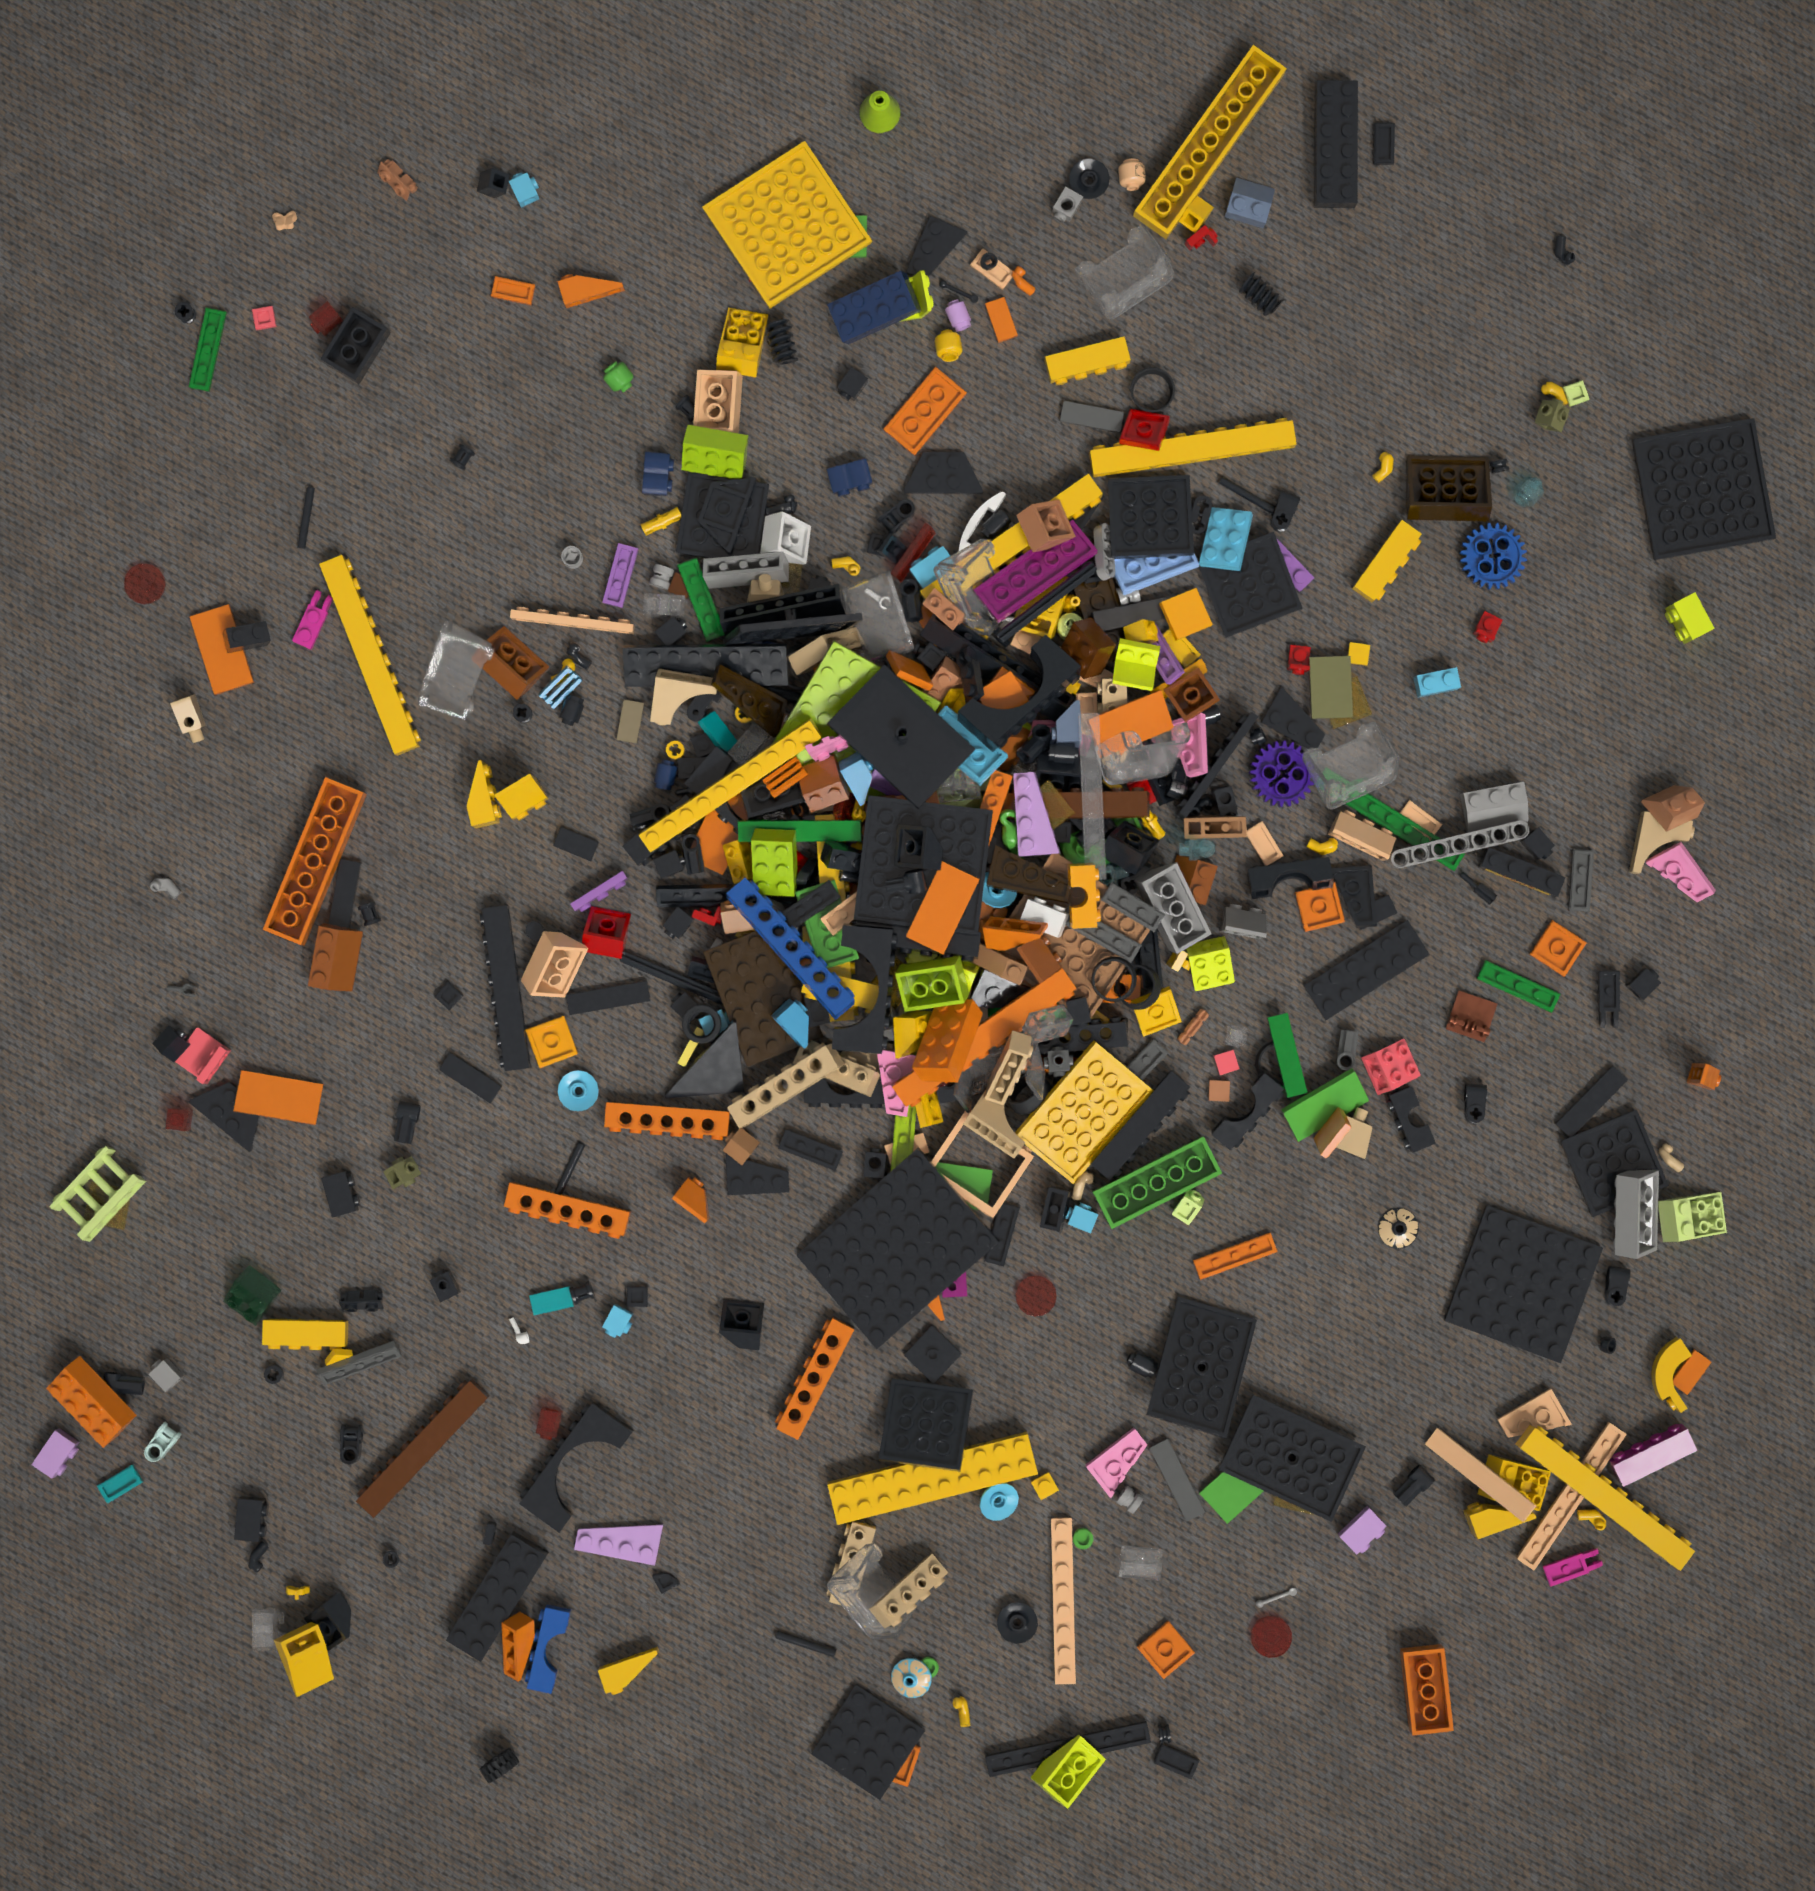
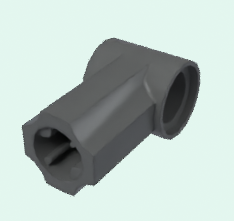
M1340 1031L1338 1053L1335 1061L1340 1071L1345 1072L1355 1066L1359 1032ZM1346 1056L1351 1060L1349 1067H1343L1340 1064L1341 1057Z

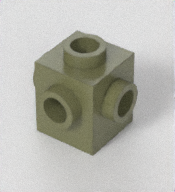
M1552 398L1551 401L1542 400L1534 423L1545 430L1562 432L1570 409L1563 405V401Z
M412 1156L405 1160L403 1157L391 1162L393 1166L383 1171L392 1189L404 1185L406 1188L416 1182L414 1178L421 1175L418 1165Z

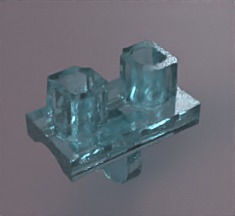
M1206 838L1190 839L1185 841V843H1179V855L1189 856V860L1210 857L1215 852V844Z

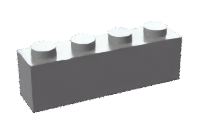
M784 552L703 559V578L709 589L750 585L752 580H759V576L762 574L770 575L771 580L789 582V562Z

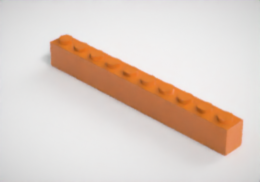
M1063 968L1059 969L1042 983H1037L979 1024L962 1072L973 1065L971 1062L976 1058L981 1060L990 1053L989 1049L994 1046L998 1048L1007 1042L1005 1038L1011 1034L1012 1030L1020 1033L1024 1030L1022 1026L1028 1022L1033 1024L1041 1018L1040 1014L1045 1010L1047 1012L1052 1011L1058 1006V1001L1061 999L1066 1001L1075 994L1074 990L1077 988ZM912 1070L893 1083L892 1088L906 1107L909 1105L914 1107L922 1101L920 1097L926 1093L931 1095L939 1089L937 1085L942 1082L921 1081L915 1071Z

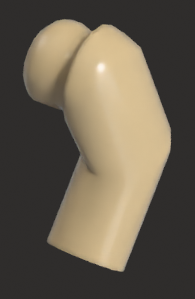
M1664 1143L1662 1148H1659L1660 1156L1676 1172L1682 1171L1684 1164L1670 1155L1673 1147Z
M1085 1171L1075 1182L1071 1196L1074 1200H1081L1085 1183H1093L1094 1175Z

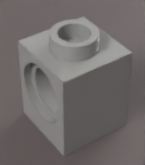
M1065 186L1053 207L1052 212L1055 213L1054 216L1060 221L1065 222L1067 220L1070 222L1082 203L1083 196ZM1064 202H1069L1072 205V208L1070 210H1064L1061 207V204Z
M168 1358L163 1361L160 1359L151 1366L152 1371L149 1373V1376L165 1392L169 1391L184 1377Z

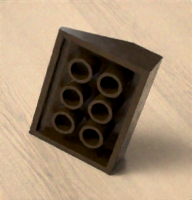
M1407 456V520L1489 522L1492 511L1489 457Z

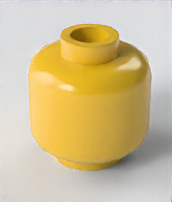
M947 329L941 331L936 336L934 342L937 356L945 362L957 360L963 350L960 335Z

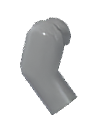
M156 878L150 883L152 891H167L173 899L182 893L169 878Z

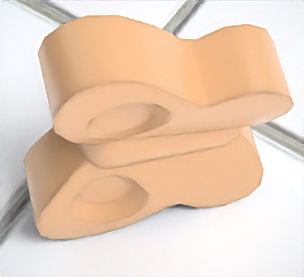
M290 211L286 216L279 213L272 215L277 230L294 228L293 223L297 220L295 211Z

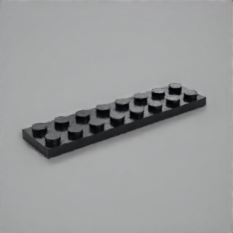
M787 644L624 645L622 648L625 687H654L658 669L713 678L715 668L718 665H722L760 686L789 684Z

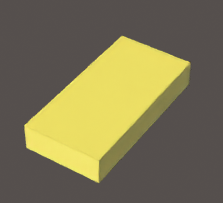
M697 1027L694 1034L703 1036L704 1031ZM691 1040L688 1042L678 1064L682 1066L688 1064L698 1043Z

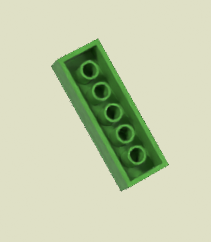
M1200 1136L1093 1190L1092 1193L1110 1228L1113 1229L1222 1174L1204 1136Z

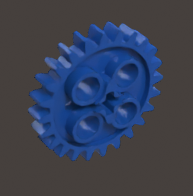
M1488 523L1486 529L1480 525L1479 533L1476 530H1472L1473 537L1466 536V540L1469 543H1462L1461 545L1466 549L1459 553L1465 556V558L1460 560V563H1466L1462 571H1469L1466 578L1473 576V584L1480 581V588L1487 584L1488 590L1491 589L1492 585L1498 590L1500 583L1505 588L1508 586L1507 580L1510 583H1514L1515 579L1513 576H1521L1517 570L1525 569L1521 563L1527 561L1526 558L1522 557L1527 550H1521L1520 548L1525 543H1518L1517 540L1520 538V535L1514 537V529L1507 532V525L1502 529H1499V523H1496L1494 528ZM1489 539L1493 540V554L1498 556L1494 561L1493 558H1489V555L1492 553ZM1498 540H1503L1506 543L1505 550L1498 548ZM1483 543L1486 546V552H1479L1477 544ZM1501 560H1505L1509 563L1508 570H1503L1501 568ZM1481 563H1486L1489 566L1488 573H1483L1480 570ZM1494 563H1495V568H1496V570H1497V574H1494V571H1493V569H1494Z

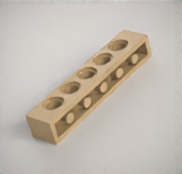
M822 1043L814 1048L815 1052L813 1054H804L797 1059L798 1063L794 1066L789 1064L781 1069L782 1073L778 1076L773 1074L764 1080L765 1084L762 1086L757 1084L748 1090L749 1094L746 1096L739 1095L731 1100L733 1104L727 1108L739 1129L748 1126L844 1066L845 1064L837 1050L832 1049V1044L825 1045ZM815 1059L820 1061V1069L815 1066ZM799 1069H801L804 1072L803 1079H801L798 1075ZM783 1079L788 1084L787 1089H784L782 1086ZM766 1090H769L771 1093L770 1100L765 1095ZM750 1100L755 1104L754 1110L749 1106Z

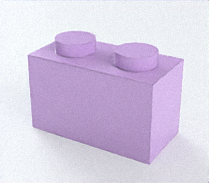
M60 1428L55 1430L32 1463V1466L50 1478H54L57 1475L61 1476L67 1468L65 1465L69 1458L72 1459L78 1452L77 1445L79 1441Z
M1366 1506L1338 1535L1356 1555L1359 1552L1362 1554L1370 1547L1369 1543L1374 1538L1378 1539L1384 1534L1386 1525Z

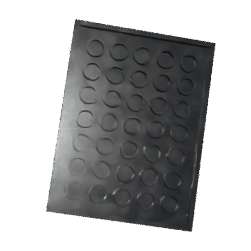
M917 1148L796 1256L873 1346L878 1349L1000 1241L921 1149Z

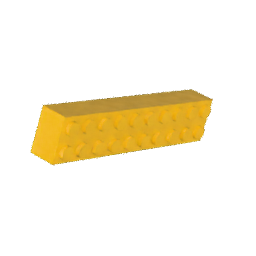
M1253 45L1138 205L1133 217L1167 240L1188 206L1200 194L1280 82L1287 68Z
M1023 1432L965 1447L961 1472L896 1464L829 1481L827 1486L837 1525L1026 1478L1037 1475L1038 1472L1028 1433Z

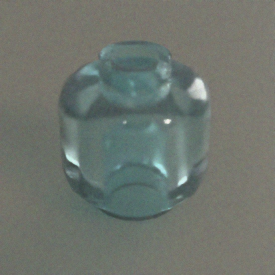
M1524 477L1513 490L1515 502L1522 507L1534 506L1544 494L1542 482L1536 477Z

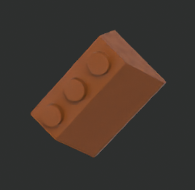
M505 626L483 642L472 657L474 662L516 700L523 696L549 668L545 662Z
M326 923L319 925L308 986L325 990L353 991L363 931Z

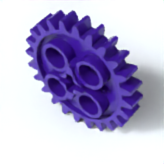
M1275 741L1273 742V748L1270 744L1265 745L1267 751L1262 748L1259 749L1261 756L1254 755L1253 757L1257 762L1250 763L1254 770L1248 773L1254 775V778L1250 779L1249 782H1255L1256 784L1252 790H1259L1256 795L1257 797L1264 795L1263 802H1267L1270 799V806H1274L1277 802L1278 807L1281 808L1285 802V805L1290 807L1291 800L1294 804H1298V798L1305 799L1303 792H1311L1307 786L1314 785L1310 778L1316 777V775L1310 773V770H1313L1315 766H1309L1308 764L1312 761V758H1305L1308 753L1307 751L1300 753L1301 746L1294 749V742L1287 746L1286 741H1282L1279 746V743ZM1280 754L1287 758L1285 765L1279 762ZM1294 761L1296 764L1284 774L1283 778L1278 779L1270 787L1269 783L1281 774L1280 771L1287 769ZM1265 768H1269L1272 771L1270 779L1264 775ZM1294 770L1300 772L1299 780L1293 778L1292 772ZM1279 783L1285 786L1284 794L1279 793L1277 790Z

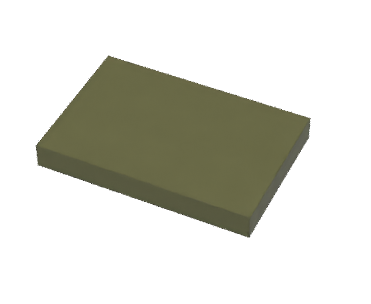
M1351 656L1309 657L1311 719L1353 718Z

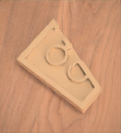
M1551 1388L1497 1418L1508 1438L1522 1435L1529 1425L1535 1428L1539 1425L1544 1430L1572 1425Z

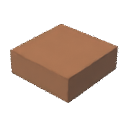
M1209 1080L1208 1101L1229 1102L1230 1081Z

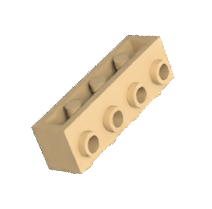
M1101 677V682H1097V695H1101V703L1097 704L1098 714L1127 703V686L1113 684V677ZM1128 748L1106 756L1102 760L1128 761Z
M1012 1030L988 1079L985 1100L1004 1106L1008 1096L1012 1095L1015 1083L1019 1081L1021 1070L1024 1071L1027 1058H1030L1034 1046L1031 1045V1036Z
M811 1040L805 1049L800 1047L793 1064H797V1059L804 1054H813L815 1052L814 1048L820 1044ZM847 1055L846 1058L841 1057L845 1065L825 1077L828 1080L871 1097L880 1074L875 1071L876 1067L867 1063L864 1066L857 1064V1059ZM815 1059V1066L820 1069L821 1063L818 1059Z
M856 1520L852 1521L851 1525L847 1524L844 1532L847 1540L845 1544L841 1543L838 1556H841L840 1564L835 1563L832 1574L836 1578L834 1584H829L826 1594L830 1596L829 1602L853 1609L876 1526Z
M931 1554L914 1567L869 1610L884 1629L890 1625L895 1627L903 1620L901 1616L905 1612L909 1614L917 1607L915 1603L919 1599L923 1601L931 1594L929 1590L933 1586L936 1589L945 1581L943 1577L948 1572L937 1558Z

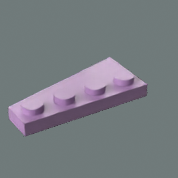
M1014 773L1018 856L1061 854L1049 820L1048 811L1043 801L1036 773Z
M663 1524L579 1528L574 1550L655 1566Z

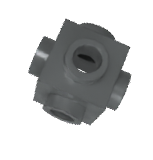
M1053 1047L1051 1051L1047 1052V1057H1043L1044 1069H1048V1075L1053 1074V1077H1063L1067 1071H1070V1067L1073 1066V1055H1069V1051L1064 1050L1063 1047ZM1062 1058L1063 1063L1057 1064L1055 1059Z

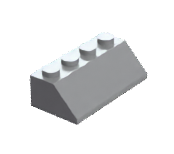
M1176 862L1151 869L1134 879L1144 902L1165 914L1157 928L1169 951L1178 954L1211 935L1207 923Z
M1636 1170L1620 1173L1615 1179L1616 1198L1614 1206L1616 1208V1218L1614 1220L1615 1239L1613 1242L1615 1255L1638 1259L1657 1250L1659 1170Z

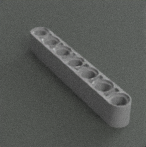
M1515 821L1399 849L1390 854L1388 863L1392 868L1400 869L1517 841L1529 834V826L1524 821ZM1516 825H1520L1523 829L1521 836H1517L1514 833ZM1495 830H1500L1503 833L1501 841L1494 838ZM1476 834L1481 835L1483 838L1481 846L1476 845L1474 842ZM1456 839L1463 842L1462 850L1455 849L1454 841ZM1436 844H1440L1443 847L1441 855H1437L1434 852ZM1416 849H1420L1423 852L1421 860H1417L1414 857ZM1396 854L1403 856L1404 861L1401 865L1394 862Z

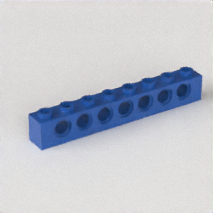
M746 878L741 880L726 893L727 899L835 1020L838 1019L854 1005L855 999L853 997L855 995L848 987L844 988L839 983L841 979L835 972H829L826 968L827 963L820 956L817 958L813 954L814 949L807 941L803 942L799 938L800 933L794 926L789 927L787 925L785 916L779 910L776 912L771 907L773 903L766 895L762 897L758 892V886L752 880L750 882ZM748 898H754L757 901L752 906L747 905L745 902ZM762 913H767L770 915V918L767 921H762L759 916ZM776 928H781L784 931L781 936H775L772 932ZM793 943L798 948L795 951H789L786 949V946ZM802 959H809L811 964L804 967L800 964V961ZM816 974H822L825 979L822 982H817L813 977ZM835 989L839 994L836 997H830L827 992Z

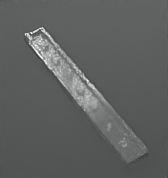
M1099 713L1078 714L1084 860L1085 863H1093L1095 868H1098L1099 879H1106Z

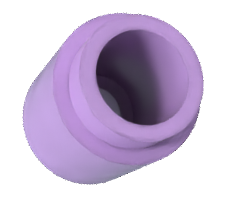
M958 299L949 302L945 311L952 328H955L956 332L969 328L971 326V318L964 302H959Z

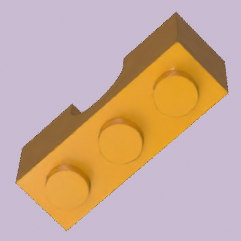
M1093 863L1067 864L1068 885L1070 887H1081L1085 891V898L1081 904L1069 906L1070 927L1072 929L1097 927V922L1101 921L1100 909H1097L1096 902L1100 901L1099 889H1096V881L1099 880V870L1095 868Z

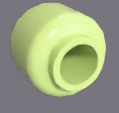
M1066 613L1060 617L1057 623V631L1060 638L1065 640L1073 622L1082 620L1080 616L1075 613Z

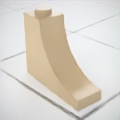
M858 627L822 635L790 655L788 659L796 675L808 673L813 668L818 667L833 640L852 651L864 647L866 644Z
M658 669L655 678L650 722H655L658 725H671L675 711L684 701L697 695L716 694L717 689L711 685L713 678Z
M1641 812L1629 873L1640 874L1648 856L1661 845L1668 842H1688L1690 838L1692 839L1695 827L1692 826L1693 821L1684 823L1666 832L1650 812Z
M985 1090L963 1125L1012 1158H1015L1026 1142L1020 1139L1011 1129L1005 1116L1004 1106L984 1099Z

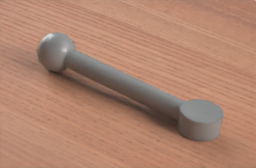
M1291 1587L1287 1592L1265 1600H1257L1256 1606L1261 1608L1264 1604L1288 1595L1295 1596L1297 1590Z

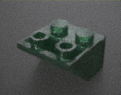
M249 1265L234 1281L223 1302L242 1315L245 1320L256 1326L282 1290Z

